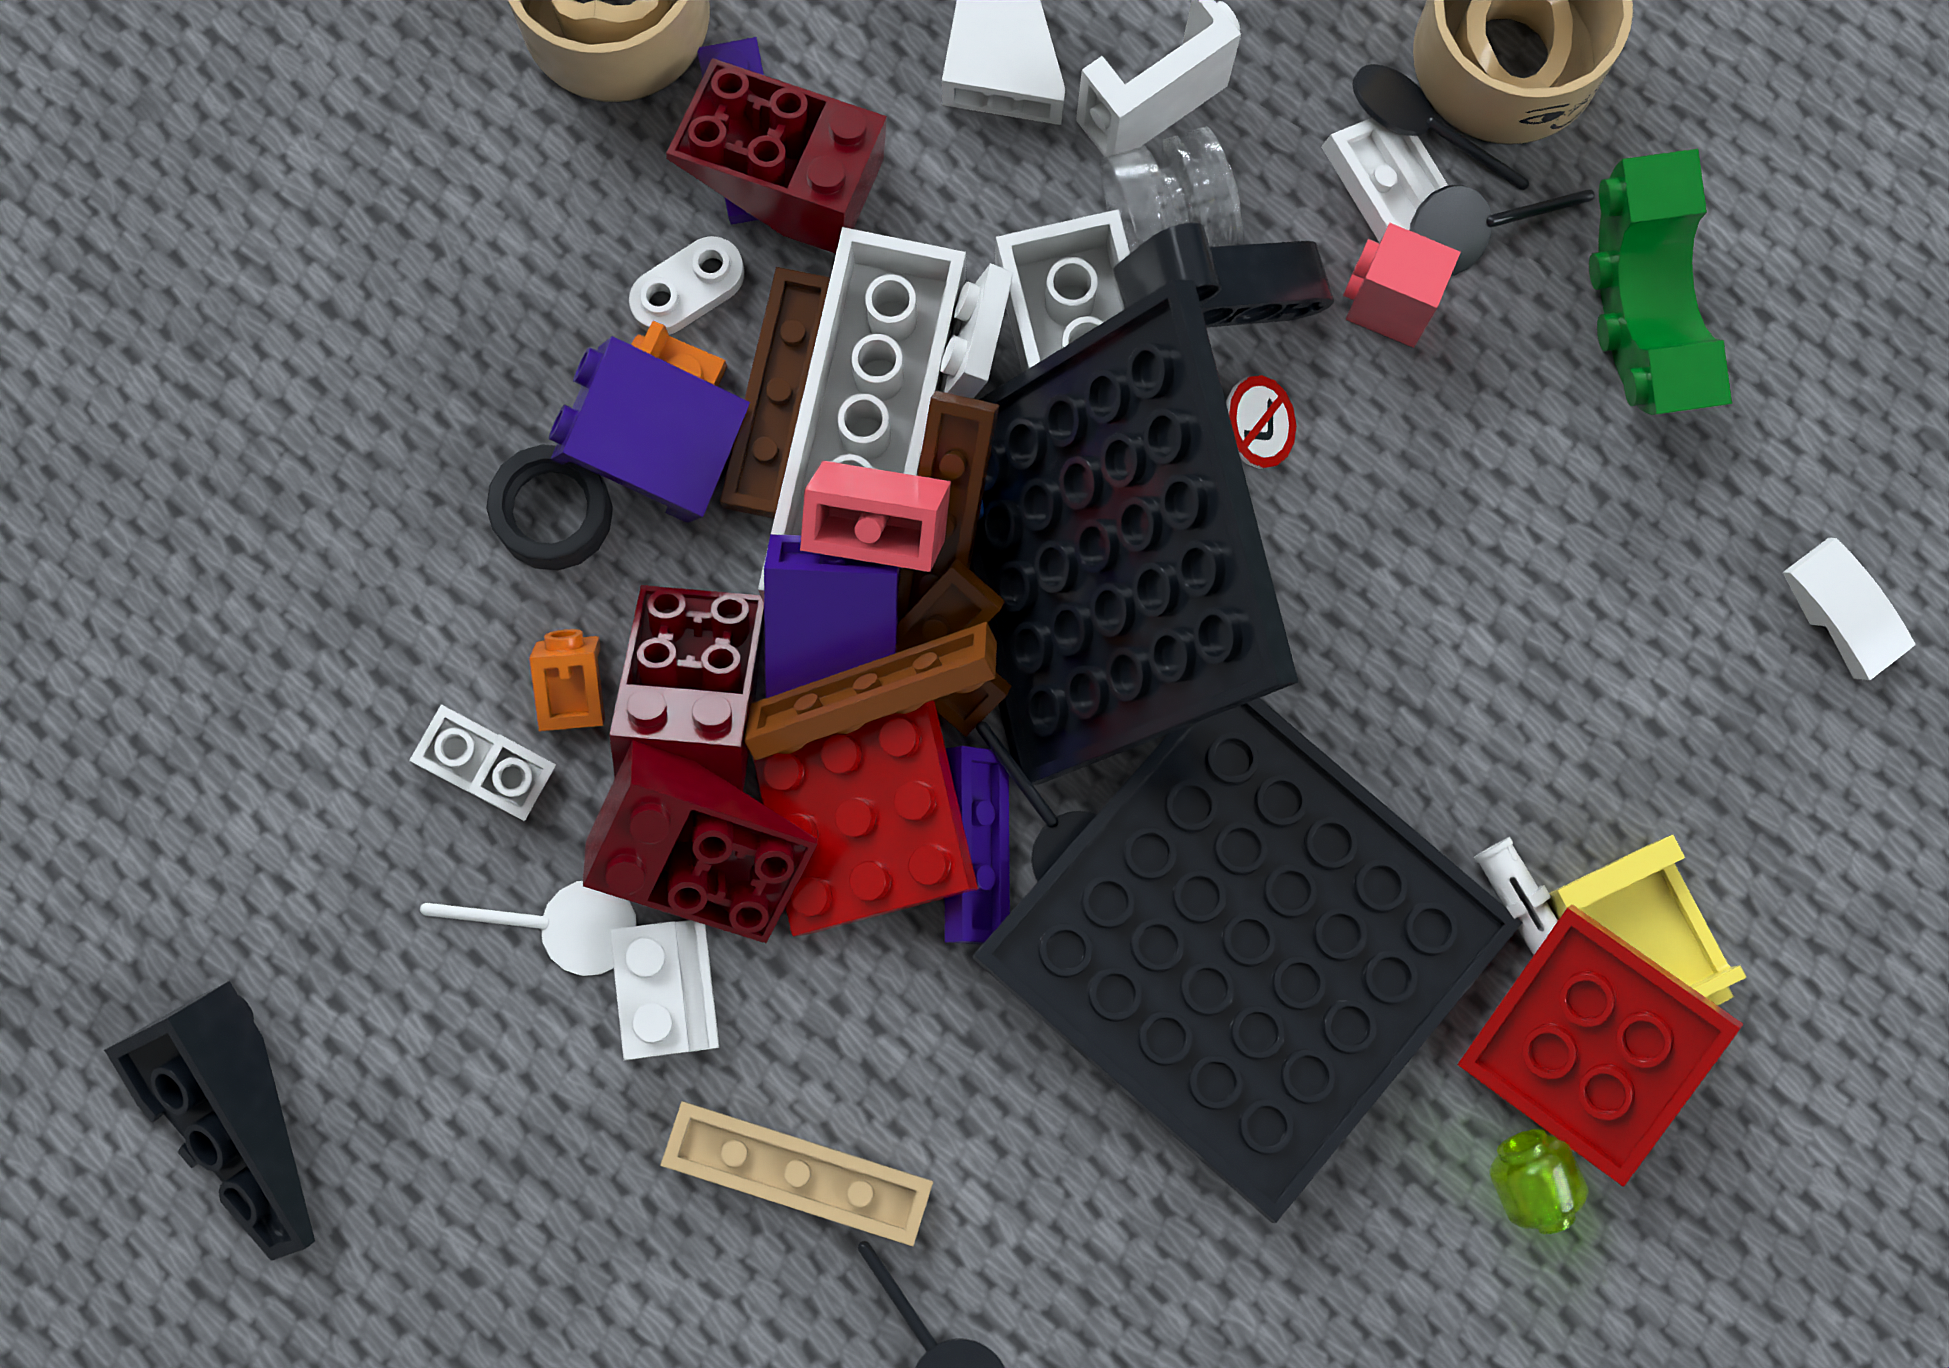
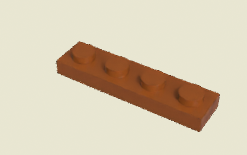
M984 622L751 703L744 742L755 760L776 753L789 754L799 750L808 742L835 733H851L862 727L865 723L893 713H910L920 708L925 702L955 692L968 693L974 691L985 682L995 679L997 641L988 623Z

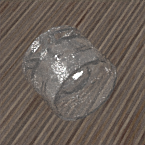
M1207 126L1188 131L1185 144L1178 135L1163 139L1161 148L1162 169H1159L1154 157L1145 146L1135 147L1101 158L1100 174L1107 212L1119 210L1130 253L1156 233L1172 226L1191 222L1200 223L1204 226L1210 247L1244 245V227L1237 184L1216 136Z

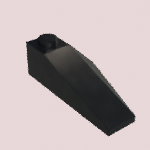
M230 981L198 996L104 1050L137 1106L153 1123L164 1114L185 1138L186 1143L181 1145L178 1150L179 1155L191 1168L199 1164L206 1170L213 1171L223 1182L219 1188L220 1202L271 1261L304 1250L315 1242L264 1038L254 1023L251 1007L244 998L237 994Z

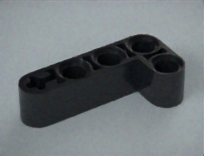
M1191 222L1172 226L1156 233L1113 268L1124 309L1173 279L1194 280L1206 328L1291 321L1320 313L1334 303L1319 249L1314 241L1210 247L1204 226L1200 223Z

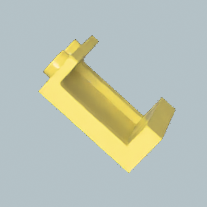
M1674 835L1655 841L1549 893L1551 898L1547 900V903L1557 920L1560 919L1567 907L1573 904L1717 1006L1734 997L1729 988L1730 985L1746 978L1740 965L1730 967L1726 962L1675 863L1684 859L1685 856Z

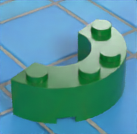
M1692 149L1622 159L1613 169L1610 178L1602 179L1600 182L1599 204L1601 216L1598 252L1592 253L1589 258L1590 281L1595 290H1600L1604 314L1599 315L1597 320V336L1600 347L1603 351H1612L1615 366L1624 385L1628 404L1631 407L1637 406L1647 414L1655 415L1732 404L1724 340L1715 339L1706 328L1698 308L1694 289L1692 264L1694 238L1699 221L1707 213L1699 150Z

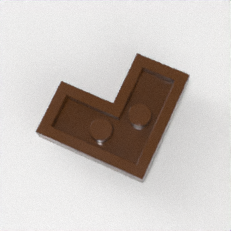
M956 558L897 621L896 653L984 622L988 623L1000 611L1005 601ZM995 672V679L985 682L974 691L968 693L955 692L934 699L936 710L967 737L976 725L1007 696L1011 685Z

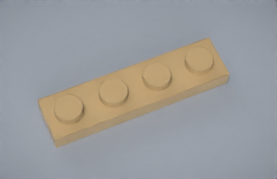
M681 1101L660 1165L909 1246H914L934 1182Z

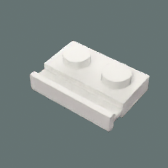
M1373 118L1331 134L1321 147L1379 243L1389 222L1410 230V223L1418 206L1432 192L1448 185L1418 136H1406L1393 132Z
M990 263L975 284L966 282L963 286L954 310V318L956 319L951 339L941 362L940 371L942 376L938 391L973 399L988 382L1014 272Z
M687 920L610 929L624 1060L719 1048L706 925Z

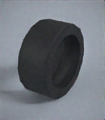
M541 444L518 451L500 466L489 485L486 509L492 530L516 559L535 569L559 571L583 563L600 549L610 531L613 506L607 485L601 475L572 462L562 465L551 460L556 445ZM549 472L562 473L576 480L584 490L587 500L586 518L579 530L566 540L556 543L536 542L525 536L516 524L513 514L515 497L521 487L535 476Z

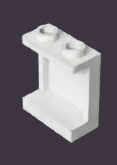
M1191 0L1183 44L1126 84L1123 83L1103 56L1082 69L1076 121L1111 166L1121 161L1228 86L1241 36L1240 25L1233 11L1223 1L1216 3L1215 0Z

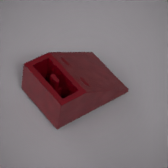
M712 58L666 152V159L781 235L836 254L842 227L854 229L883 162L887 116Z
M648 585L640 586L609 734L614 777H616L632 740L694 760L743 791L750 752L744 742L750 706L751 703L755 702L764 622V603L760 595Z
M632 740L586 840L583 887L767 943L818 845L817 838L696 761Z

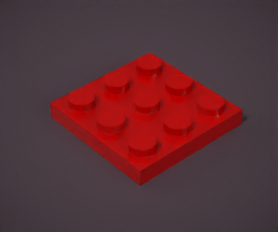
M934 700L925 702L920 708L910 713H893L867 722L851 733H835L808 742L799 750L789 754L776 753L755 760L753 757L763 805L817 838L818 845L786 905L792 936H804L978 889Z
M1571 904L1557 921L1457 1065L1624 1187L1737 1035L1743 1023Z

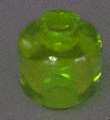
M1541 1129L1523 1131L1504 1140L1496 1150L1498 1156L1491 1164L1489 1175L1510 1222L1524 1229H1538L1541 1234H1554L1570 1227L1576 1220L1575 1213L1584 1206L1589 1190L1569 1145L1553 1135L1547 1136L1546 1132Z

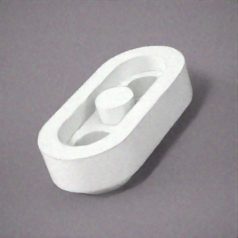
M714 236L698 239L640 276L633 284L629 295V304L636 322L642 329L648 331L652 321H656L666 326L669 335L686 327L737 293L744 280V266L741 255L731 242ZM715 258L723 262L722 267L717 272L706 273L701 270L702 264L708 259ZM664 291L671 295L669 302L663 306L657 307L649 303L651 296L656 292Z

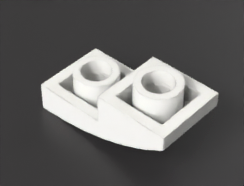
M1827 538L1782 572L1809 624L1827 627L1854 679L1871 680L1916 645L1905 624L1881 588L1837 538Z
M442 704L409 760L417 766L523 821L526 820L556 764L500 734H495Z

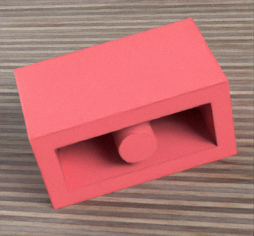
M1389 222L1380 243L1370 239L1367 240L1343 294L1344 297L1354 300L1346 320L1414 348L1440 303L1461 252Z
M822 461L804 492L800 551L931 572L945 541L951 481Z

